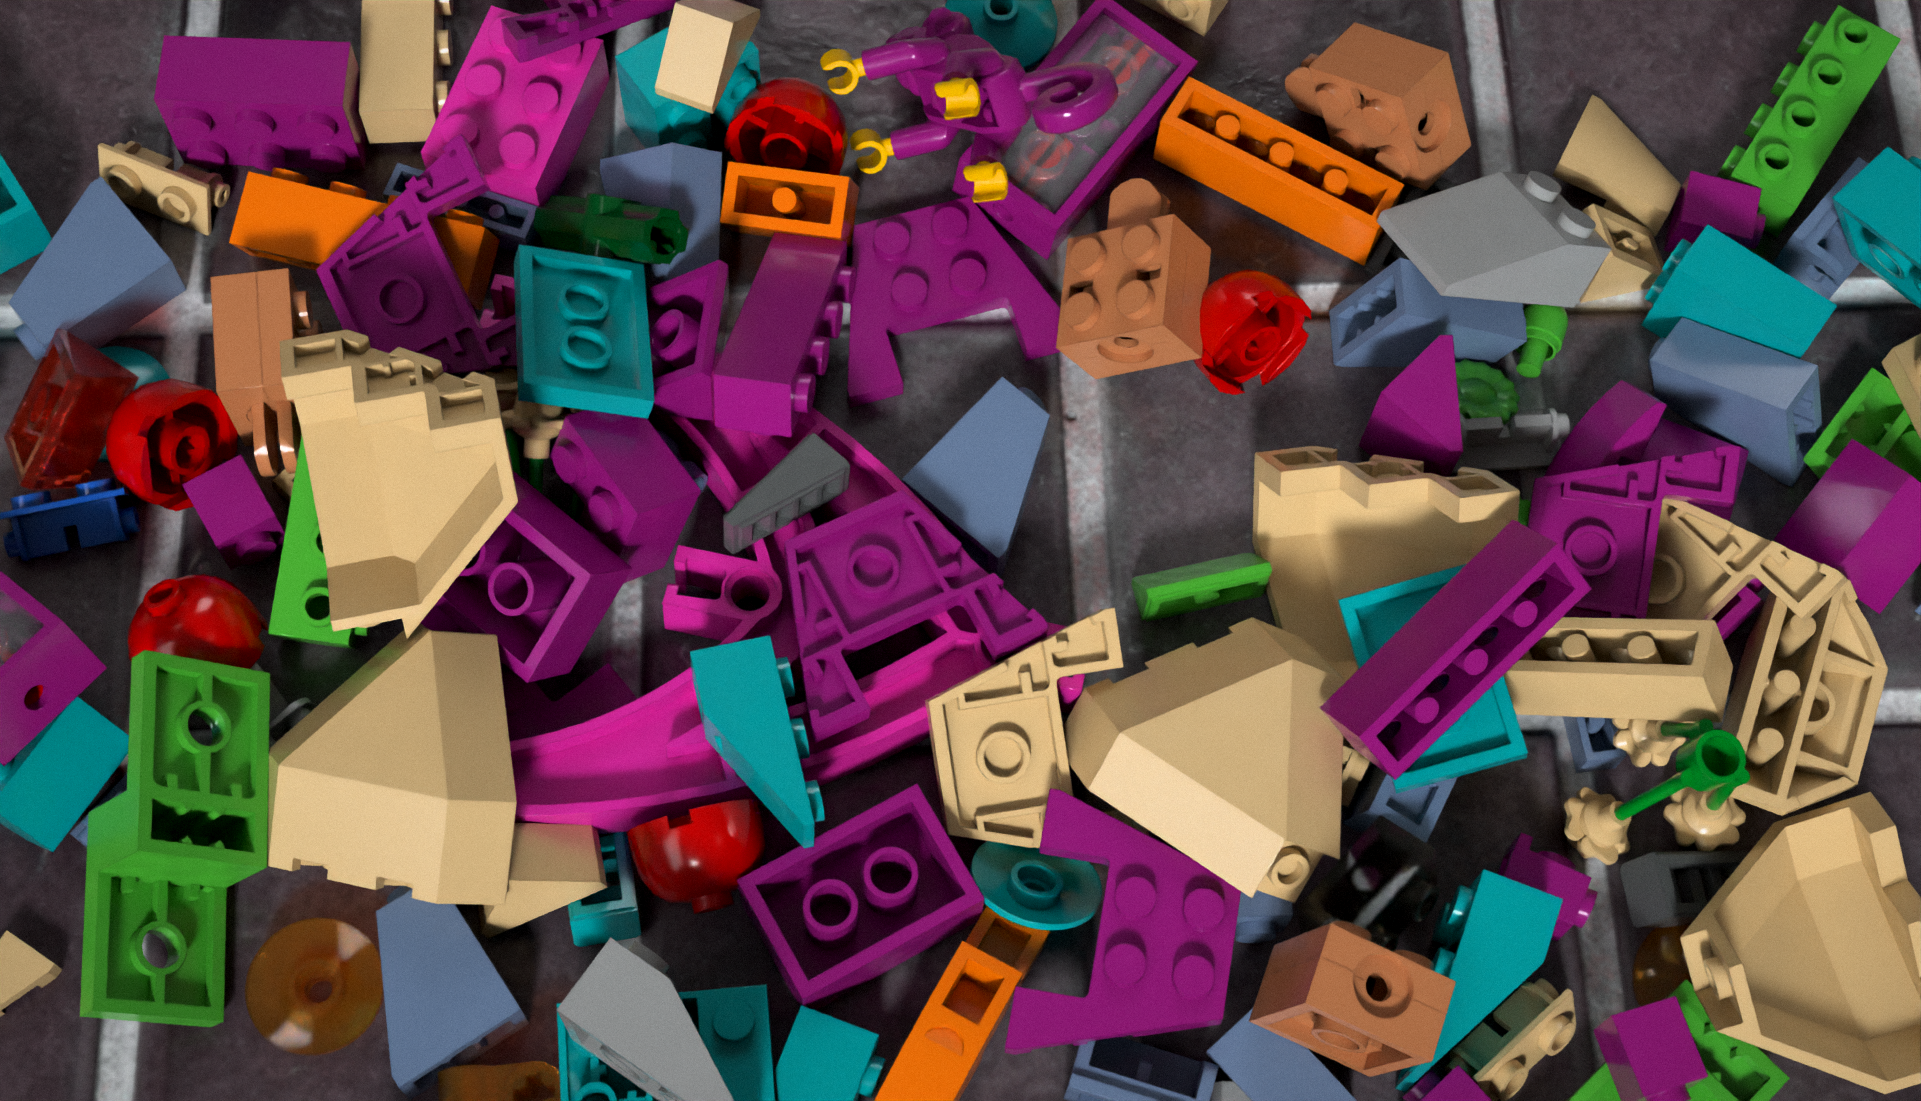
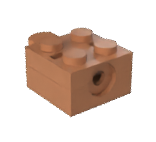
M1354 22L1320 56L1313 53L1309 54L1302 61L1301 66L1295 68L1286 77L1285 88L1295 106L1301 111L1325 120L1331 148L1397 181L1427 190L1471 146L1449 53Z
M1142 178L1125 181L1110 194L1107 230L1069 238L1067 242L1056 348L1095 379L1202 358L1203 344L1200 333V307L1202 295L1208 288L1211 248L1175 214H1169L1170 200L1163 193H1160L1151 182Z
M289 268L210 277L216 392L244 445H254V454L260 475L262 477H269L278 474L277 442L280 443L286 472L294 474L302 432L294 400H287L281 378L279 341L323 334L321 321L313 320L308 291H298Z
M1333 921L1330 924L1274 945L1249 1022L1372 1077L1432 1062L1456 981L1433 971V962L1420 954L1406 950H1395L1392 952L1371 942L1372 935L1366 929L1349 922Z

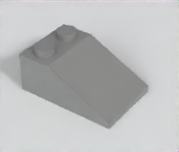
M1500 171L1383 210L1376 220L1441 296L1574 308L1612 249L1594 230L1596 227L1595 222L1584 212L1573 208L1559 194L1561 192L1560 185L1549 176L1537 171H1530L1528 175Z
M610 937L556 1009L571 1039L658 1101H734L674 987V981L665 974L669 969V965L655 952L639 942L634 941L631 947L627 949Z

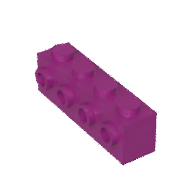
M774 232L713 374L715 427L754 432L762 436L792 437L801 412L810 413L815 396V374H825L829 359V338L838 339L843 319V303L851 304L854 296L856 269L855 267L847 266V241Z
M1512 519L1319 708L1357 752L1396 780L1592 588L1558 543Z

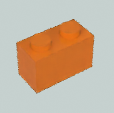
M728 161L720 223L735 233L773 237L774 232L847 241V247H851L859 187L847 176Z

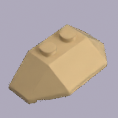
M1850 580L1806 622L1800 619L1770 591L1747 639L1721 730L1733 734L1740 741L1746 756L1744 769L1750 774V780L1736 787L1730 797L1783 816L1850 790L1858 785L1888 667L1869 623L1855 602L1858 597Z

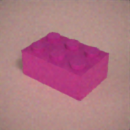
M491 5L421 150V155L427 169L445 152L442 148L452 138L462 134L470 144L491 189L489 190L490 192L541 207L548 202L551 195L557 196L610 80L604 41L594 37L531 61L519 63L504 42L501 19L520 16L521 14Z

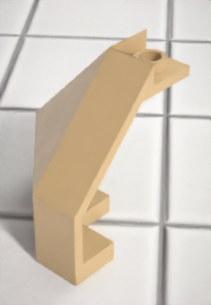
M348 329L279 341L281 378L287 400H294L301 426L327 567L330 621L333 632L355 627L367 628L382 622L402 619L406 638L408 639L518 503L512 462L495 380L473 371L464 379L443 372L440 360L402 347H397L391 353L371 348L368 336Z
M1307 446L1256 452L1254 461L1252 543L1256 555L1269 561L1271 564L1272 573L1266 586V592L1277 628L1302 637L1346 682L1358 670L1338 600L1467 564L1512 519L1518 522L1520 490L1490 471L1461 467L1458 470V476L1445 477L1424 473V461L1374 454L1368 462L1350 463L1347 461H1337L1338 449Z
M1251 617L1228 627L1230 634L1198 648L1192 642L1145 662L1146 670L1116 683L1107 678L1084 688L1065 722L1063 730L1068 764L1090 792L1251 898H1253L1258 890L1295 903L1323 854L1340 860L1343 735L1319 707L1345 683V679L1302 637Z
M420 623L407 639L405 630H403L269 748L268 866L288 871L299 870L301 865L323 866L325 869H328V880L373 890L384 888V885L407 886L413 888V899L435 904L505 905L517 801L496 634L433 631Z
M1871 792L1774 822L1680 937L1694 992L1712 1025L1719 1033L1883 1094L1920 1084L1921 897L1908 881L1896 825Z

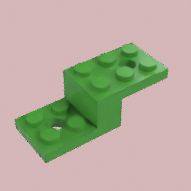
M144 650L132 658L127 790L93 809L88 814L80 1017L198 1027H213L224 1022L227 887L267 868L270 673ZM190 714L202 717L212 730V743L210 746L199 744L191 736L188 729ZM146 934L156 935L166 945L168 959L164 968L153 966L145 958L142 943Z

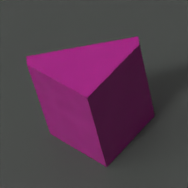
M716 260L646 289L655 399L650 412L652 414L713 421V374L724 350L730 311L728 265L721 260Z
M1453 335L1438 336L1381 391L1359 442V446L1371 457L1376 454L1424 461V473L1450 477L1463 452Z
M1851 439L1773 540L1796 553L1837 569L1851 581L1858 600L1880 614L1921 563V482L1856 440Z

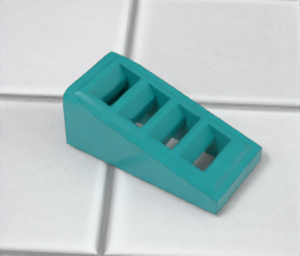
M616 832L613 835L599 837L602 856L616 853L617 857L615 859L603 860L606 882L620 880V885L607 887L568 904L573 941L578 947L607 943L610 937L615 941L636 938L641 935L627 832Z

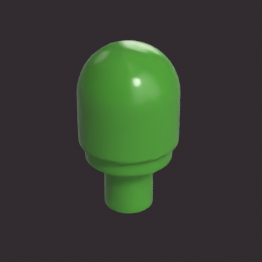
M1527 304L1523 308L1526 318L1527 342L1516 348V351L1520 354L1516 370L1520 375L1528 378L1538 377L1544 361L1553 359L1556 353L1561 350L1568 328V316L1564 307Z

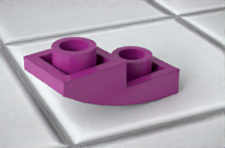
M1619 381L1577 423L1553 458L1544 477L1616 465L1621 456L1640 462L1667 404L1629 382Z

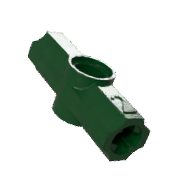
M587 193L586 198L551 195L546 204L536 208L533 229L540 234L543 246L627 262L638 261L661 265V263L670 265L678 253L686 250L689 231L682 224L679 211L645 206L638 201Z

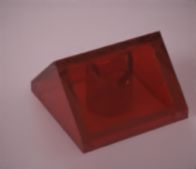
M60 328L56 329L4 435L19 485L30 490L72 488L75 485L87 483L106 445L107 430L112 416L124 398L133 391L139 379L131 371L72 333Z

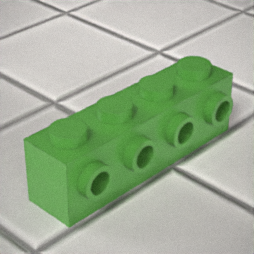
M1839 5L1826 26L1814 21L1796 50L1797 53L1805 56L1800 67L1790 61L1788 62L1770 93L1779 97L1774 108L1765 103L1761 104L1743 133L1753 139L1748 149L1746 150L1736 144L1717 174L1722 179L1761 188L1757 212L1766 215L1764 230L1778 237L1800 204L1901 40Z
M301 436L268 634L277 639L355 650L357 636H368L370 627H355L333 632L330 621L327 567L303 437Z

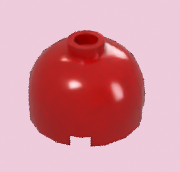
M778 77L755 86L739 102L731 118L724 144L726 152L730 148V153L737 163L839 175L848 149V131L846 119L832 95L819 85L796 77Z
M1252 269L1229 273L1209 283L1208 288L1202 295L1200 306V333L1203 344L1202 358L1194 359L1193 361L1219 392L1232 395L1245 393L1239 384L1260 374L1263 386L1274 380L1288 368L1305 346L1309 334L1302 326L1305 316L1312 320L1311 310L1287 283L1275 275Z
M170 378L143 384L124 398L115 410L107 430L106 453L117 479L132 493L149 503L160 505L169 510L180 511L194 507L182 484L219 466L223 459L228 461L233 459L237 450L238 432L219 396L211 389Z
M206 574L167 579L154 585L145 594L143 602L137 608L128 628L129 659L132 662L134 656L144 650L250 669L260 658L265 647L258 636L261 629L268 631L267 621L256 606L232 582Z
M753 799L726 801L689 809V815L668 821L667 816L635 826L627 831L632 857L641 880L654 895L669 903L692 902L694 914L711 912L734 905L731 892L738 889L737 880L761 867L765 851L763 822L757 801L753 802Z

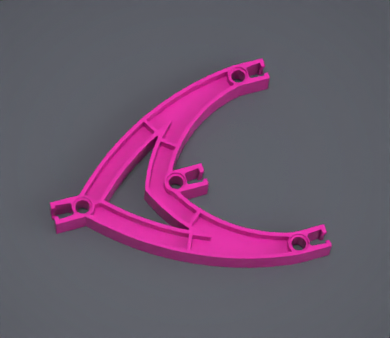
M495 274L490 288L494 310H483L480 319L483 329L515 314L513 277ZM813 407L810 413L801 412L792 437L762 436L754 432L715 427V408L713 421L652 413L649 415L648 421L655 430L667 432L679 445V453L687 461L695 462L708 476L707 485L726 513L808 434L812 435L815 433L850 464L848 489L838 497L813 510L826 523L903 490L944 527L930 509L892 471L854 438ZM809 512L746 547L745 550L750 560L678 545L674 559L676 583L667 584L662 602L665 629L720 640L722 642L719 645L770 635L775 658L787 656L795 684L802 677L785 559V541L816 527L811 513ZM689 584L720 593L721 596L713 600L679 595V593L686 594ZM745 597H757L766 603L761 609L755 611H745L735 605L740 599ZM955 606L920 622V625L933 642L878 671L856 680L871 708L869 719L815 743L810 732L806 701L787 707L790 720L802 718L806 730L810 757L800 759L805 782L817 780L819 786L874 765L929 738L930 731L925 700L997 663L990 657L986 645L963 606ZM1047 622L1049 626L1047 637L1067 626ZM1025 646V647H1023V648H1021V649H1019V650H1017V651H1015V652H1013V653L1015 654V653H1017V652H1019V651L1025 649V648L1028 647V646ZM691 667L652 692L609 713L558 731L510 741L517 801L514 823L592 825L598 830V834L626 832L635 826L667 816L668 821L689 815V809L726 801L753 799V802L757 801L758 805L763 804L705 739ZM1085 674L1073 675L1072 678L1068 676L1060 677L1057 680L1059 704L1062 713L1070 714L1081 695Z

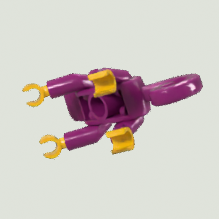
M936 7L933 9L929 17L923 22L921 28L918 26L907 27L889 37L884 45L863 50L861 58L853 59L845 50L832 49L824 53L820 59L822 70H832L840 66L848 68L847 72L841 77H834L827 81L829 89L839 95L848 94L853 91L857 86L859 77L867 76L871 81L895 75L905 89H909L916 96H921L924 105L923 110L928 117L925 123L893 130L890 132V138L882 139L879 133L867 128L860 129L852 134L849 139L852 150H861L865 147L876 148L871 155L856 159L858 168L867 174H874L882 170L889 156L895 155L897 160L939 151L950 145L960 129L976 132L970 164L963 168L965 179L970 182L974 181L973 203L998 201L1006 198L1008 193V177L1004 166L1001 164L1002 158L1019 136L1022 126L1026 125L1031 115H1033L1036 127L1044 133H1068L1085 127L1103 116L1113 106L1119 93L1112 70L1098 63H1069L1026 73L1018 58L1001 55L989 42L974 34L971 22L967 16L961 12H951L946 7Z

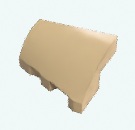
M1594 95L1591 96L1552 175L1605 199L1606 202L1603 208L1651 229L1652 235L1655 237L1670 213L1681 187L1679 181L1604 101Z

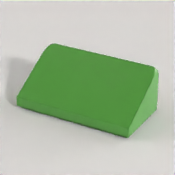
M1242 553L1132 578L1131 585L1141 620L1148 622L1261 597L1271 576L1272 568L1270 562L1254 553Z

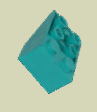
M1485 869L1482 870L1468 888L1462 885L1458 886L1451 904L1444 903L1432 934V940L1441 943V947L1437 950L1432 961L1434 964L1433 971L1456 981L1432 1062L1401 1069L1395 1089L1402 1092L1408 1090L1544 963L1563 902L1562 898Z
M767 984L677 992L733 1100L776 1101ZM557 1012L561 1101H658L573 1041Z

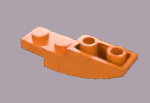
M986 906L966 942H961L874 1101H959L978 1068L987 1045L1013 1001L1015 986H1022L1046 944L1050 931L1034 929L1014 923Z

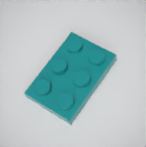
M519 244L514 260L518 401L648 419L655 399L644 264Z
M1466 564L1338 600L1358 669ZM1504 676L1487 690L1398 779L1394 780L1391 777L1396 794L1527 758L1528 751Z

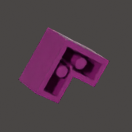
M589 410L566 416L550 454V459L553 461L559 477L572 487L584 504L577 523L633 568L624 583L664 568L701 492L700 488L648 419Z

